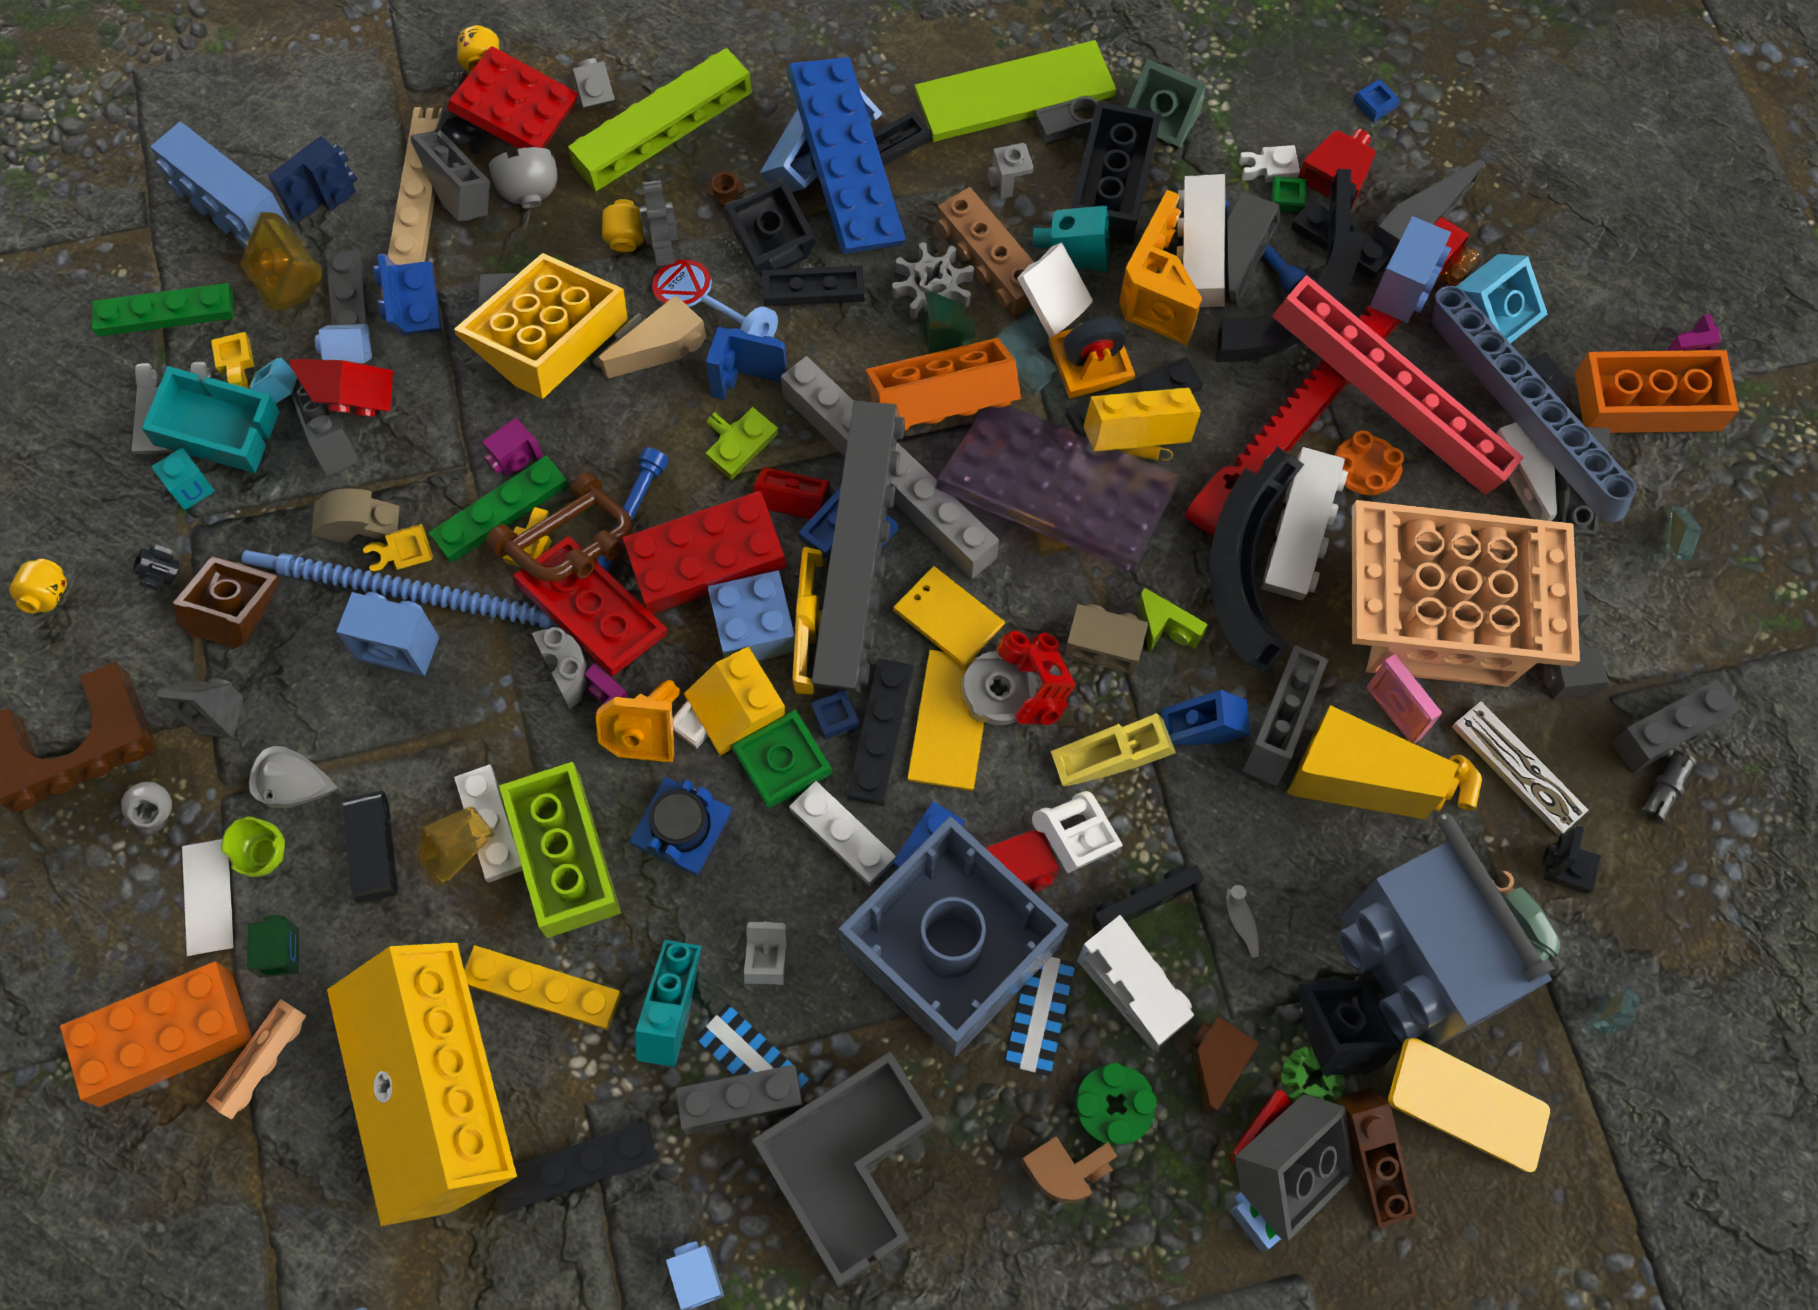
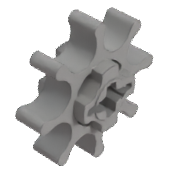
M922 242L919 244V257L921 259L919 262L909 263L901 257L896 259V272L905 275L908 279L904 282H894L892 284V296L897 299L908 295L915 299L910 304L911 318H917L922 308L933 307L939 313V321L945 322L947 320V307L945 306L947 302L957 301L964 307L970 305V291L961 289L958 285L962 282L973 281L974 267L969 265L963 269H958L951 265L956 260V247L949 246L947 253L943 257L935 258L929 255L927 244Z

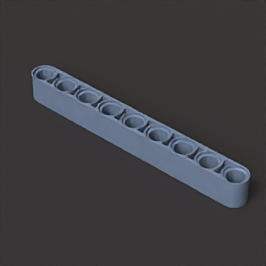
M1446 286L1439 289L1435 295L1430 317L1432 326L1599 518L1608 522L1622 520L1626 516L1636 492L1634 481L1463 290L1455 286Z

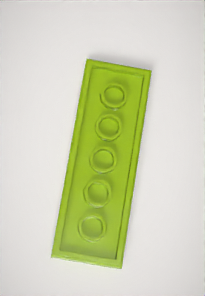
M1096 40L915 84V94L928 129L931 132L933 142L1036 117L1035 111L1082 96L1092 97L1097 101L1115 97L1117 90Z

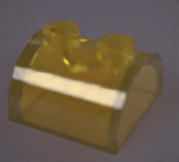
M261 212L240 265L271 309L283 310L303 302L315 291L322 278V268L318 262L314 261L306 250L304 242L298 239L283 217L271 212Z

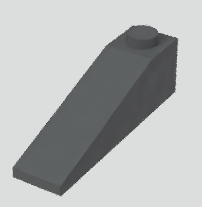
M1479 159L1399 203L1389 215L1383 213L1373 227V231L1376 232L1374 238L1395 252L1412 216L1433 225L1440 217L1446 218L1476 183L1486 162Z
M1294 645L1242 772L1275 786L1279 784L1292 758L1329 659Z

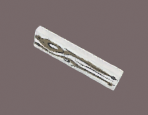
M1481 701L1452 726L1558 837L1589 811Z

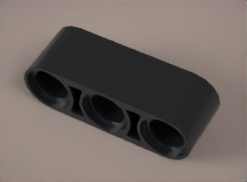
M382 790L345 797L343 799V813L350 885L355 902L363 903L397 896L398 883L391 816L385 792Z

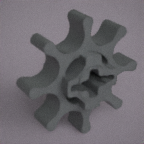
M661 180L643 182L646 206H640V217L646 244H653L657 266L675 264L672 241L678 240V231L672 202L665 203Z

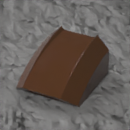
M211 556L172 603L177 624L191 637H200L229 646L234 650L243 645L254 631L271 600L280 576L236 561Z

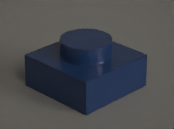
M845 690L811 703L812 711L825 740L859 727V721Z

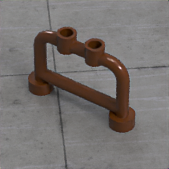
M584 472L574 480L571 486V493L577 499L520 535H517L506 525L495 527L487 536L486 546L499 557L508 555L538 580L546 582L559 581L572 573L580 579H584L593 572L595 567L593 560L601 554L608 560H613L619 556L623 549L621 541H623V537L630 534L632 520L626 510L601 491V481L590 472ZM594 504L618 523L617 527L610 532L606 530L599 532L594 537L592 544L584 549L571 550L566 555L564 562L555 567H544L523 550Z

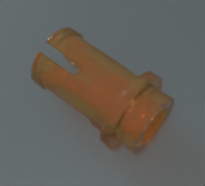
M1465 246L1461 249L1455 260L1444 267L1442 278L1446 285L1456 287L1469 277L1468 274L1481 259L1478 250L1473 247H1469L1468 250V247Z

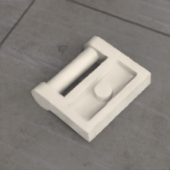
M1089 791L1074 795L1071 801L1055 808L1045 807L1035 811L1032 816L1034 827L1037 831L1045 833L1067 873L1113 853L1123 846L1097 800ZM1077 814L1084 815L1087 820L1064 830L1060 821Z

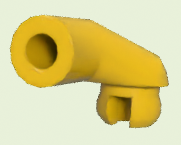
M1453 755L1448 760L1459 764L1454 778L1459 779L1458 786L1460 788L1457 806L1463 810L1474 811L1477 807L1482 776L1470 760L1463 755Z

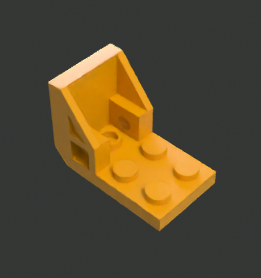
M1167 190L1126 266L1118 305L1126 321L1187 346L1193 334L1202 297L1178 256L1163 251L1164 247L1169 249L1176 233L1174 227L1181 213V210L1176 208L1179 194Z

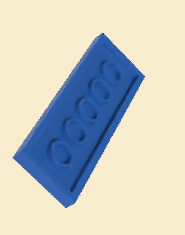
M850 57L790 63L786 69L842 254L902 245L906 241L905 234Z

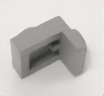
M596 58L578 62V67L573 68V74L583 108L587 109L615 102L605 62H597Z
M1025 143L995 148L993 151L992 167L988 168L990 185L997 188L1000 199L1013 197L1014 178L1033 172V164Z
M748 922L746 928L747 949L744 984L784 985L787 950L786 925L784 923Z

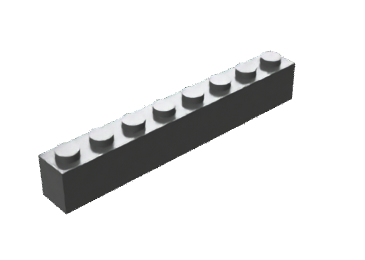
M856 400L853 402L812 684L817 689L838 692L845 690L847 693L860 694L862 684L867 685L870 664L865 663L866 651L873 648L875 628L870 627L872 613L878 612L880 603V592L875 591L877 578L883 577L885 569V557L880 556L882 542H888L890 534V521H885L887 507L893 508L895 499V486H890L892 473H898L900 452L896 451L897 438H903L905 430V418L900 417L896 404Z

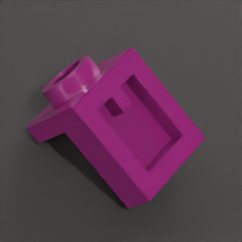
M1711 314L1702 315L1691 331L1677 335L1666 351L1715 350L1721 343L1720 330L1714 324Z
M593 664L584 673L590 685L587 691L602 705L615 697L629 698L627 692L596 664Z

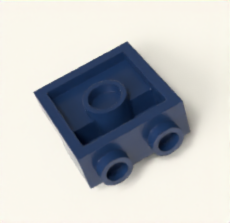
M322 136L318 137L268 175L287 214L296 223L312 214L321 204L332 211L338 205L346 202L356 192L353 183L357 181V177L344 164L348 161L347 155L336 143L333 145L329 144Z

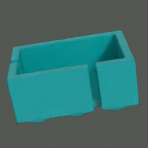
M167 366L141 429L155 446L173 451L183 447L188 455L256 473L266 448L262 438H270L280 411L270 394L205 377L204 381H202L198 374Z

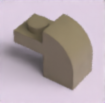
M347 488L327 492L314 503L312 536L344 544L357 534L386 541L385 535L387 533L398 530L399 505L371 498L372 491Z

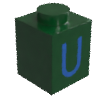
M280 915L262 917V922L248 923L247 970L259 978L299 974V928L286 919L285 916Z

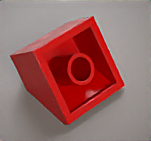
M290 359L291 369L311 400L315 403L327 404L328 411L350 413L351 408L354 409L355 416L375 417L376 411L390 412L393 370L344 360Z

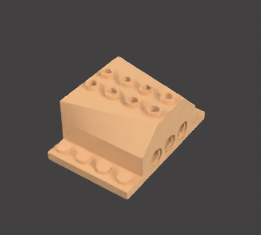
M1356 500L1352 505V644L1372 646L1366 672L1376 673L1387 658L1396 654L1413 677L1509 687L1536 663L1571 667L1577 665L1580 662L1573 523Z

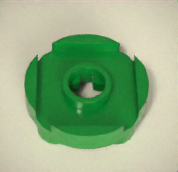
M1118 1063L1099 1067L1089 1073L1081 1083L1076 1096L1077 1118L1081 1128L1091 1139L1102 1145L1109 1142L1111 1146H1125L1138 1141L1151 1127L1157 1106L1156 1096L1153 1094L1152 1087L1146 1078L1135 1069ZM1109 1095L1113 1098L1122 1097L1124 1099L1122 1106L1126 1109L1125 1113L1122 1115L1119 1112H1115L1113 1115H1110L1106 1111L1109 1104L1105 1098Z

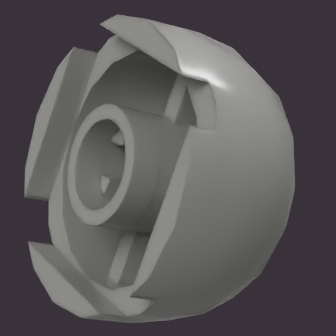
M539 147L517 149L519 156L508 158L506 152L492 159L489 163V168L497 192L502 198L514 204H522L523 208L540 206L542 204L541 200L547 198L556 187L558 180L554 154L551 155V151Z

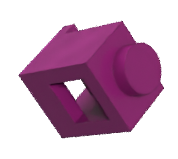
M514 418L482 441L487 455L484 456L486 463L495 474L501 471L505 477L513 471H518L525 467L532 457L537 461L543 458L537 440L517 418Z

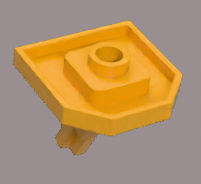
M667 680L662 682L648 697L639 694L635 699L621 697L611 699L599 707L596 713L598 743L620 758L673 763L675 753L672 702L679 696L680 689L675 686L674 681Z

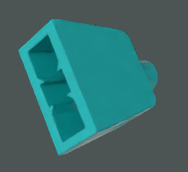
M1107 206L1056 210L1053 213L1052 228H1034L1033 247L1051 248L1062 242L1075 268L1108 272L1111 240Z

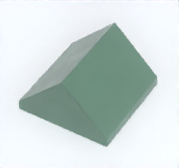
M1147 59L1128 107L1162 114L1157 137L1181 147L1200 114L1207 84Z

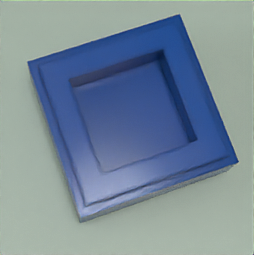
M1381 79L1355 93L1353 99L1357 106L1373 122L1396 109L1400 103V99Z

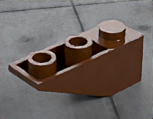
M1372 1088L1334 1099L1335 1104L1345 1106L1352 1162L1376 1226L1381 1228L1415 1217L1416 1211L1389 1102Z

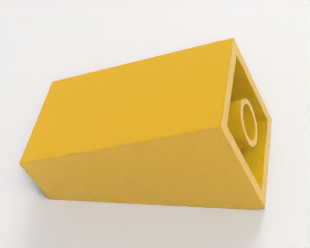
M1330 705L1314 730L1286 793L1295 797L1425 820L1433 810L1440 811L1446 799L1450 800L1459 783V779L1454 778L1459 764Z

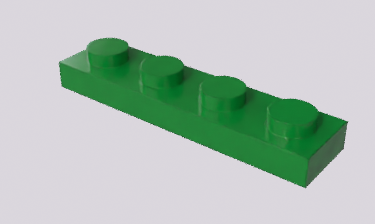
M229 283L92 301V330L97 337L234 319L233 289Z
M546 455L428 533L448 561L453 563L485 542L488 534L499 525L509 526L535 507H538L568 487L567 480Z

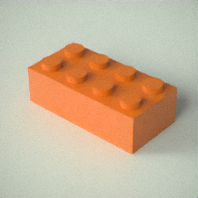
M999 338L866 369L871 401L896 404L900 417L905 418V430H908L911 425L923 422L927 424L939 423L944 420V417L956 414L961 416L972 415L978 409L985 407H1005L1010 405L1011 401L1021 399L1016 360Z
M1726 350L1588 352L1574 373L1583 425L1585 427L1610 429V433L1722 431L1739 412Z
M216 961L60 1025L80 1100L98 1107L247 1045L252 1038L232 971Z

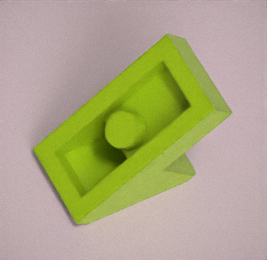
M1144 588L1140 595L1137 610L1139 618L1142 621L1149 622L1145 635L1149 652H1151L1164 631L1176 643L1183 646L1189 645L1196 649L1203 638L1208 624Z

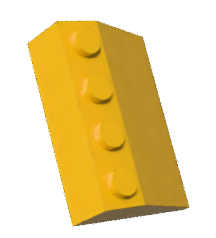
M542 253L454 329L455 335L514 386L544 399L628 321L624 289Z

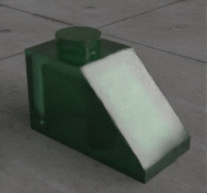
M933 291L925 292L924 332L928 354L969 345L970 339H975V325L973 318L967 319L965 305Z

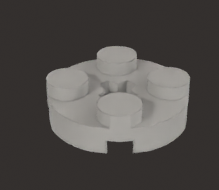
M997 651L982 654L970 664L962 678L961 694L973 719L984 721L991 725H1007L1017 720L1015 714L1023 702L1036 694V684L1032 672L1018 671L1015 664L1004 661ZM994 680L999 681L1000 686L1007 688V691L1003 692L1001 696L995 695L990 690Z

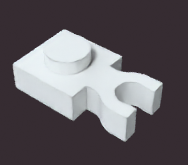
M1295 145L1262 148L1261 155L1252 152H1241L1240 166H1251V168L1245 167L1243 169V181L1253 180L1262 175L1265 177V182H1272L1273 176L1298 178L1300 169Z

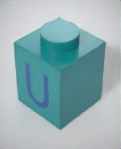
M183 447L151 466L184 510L215 491Z

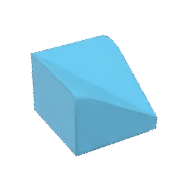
M281 357L276 358L254 373L249 389L270 394L276 404L292 394L297 376Z

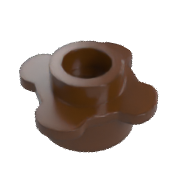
M730 172L717 173L712 178L711 184L706 187V194L719 200L720 205L723 207L745 192V185L742 182H738L736 176Z

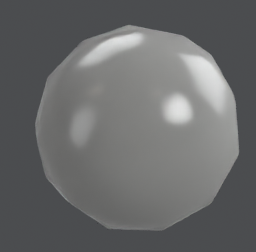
M140 782L132 786L124 793L121 800L123 816L129 824L138 829H152L161 825L168 819L172 811V799L164 787L155 782Z

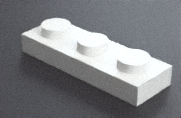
M487 765L454 777L486 881L490 883L523 871L492 766Z
M817 781L789 806L790 811L869 887L892 865L896 856Z

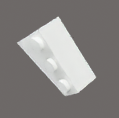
M1121 915L1116 917L1083 945L1077 962L1153 1052L1185 1026L1194 1016L1190 1010L1192 1005L1188 998L1180 990L1173 987L1162 968L1153 960Z

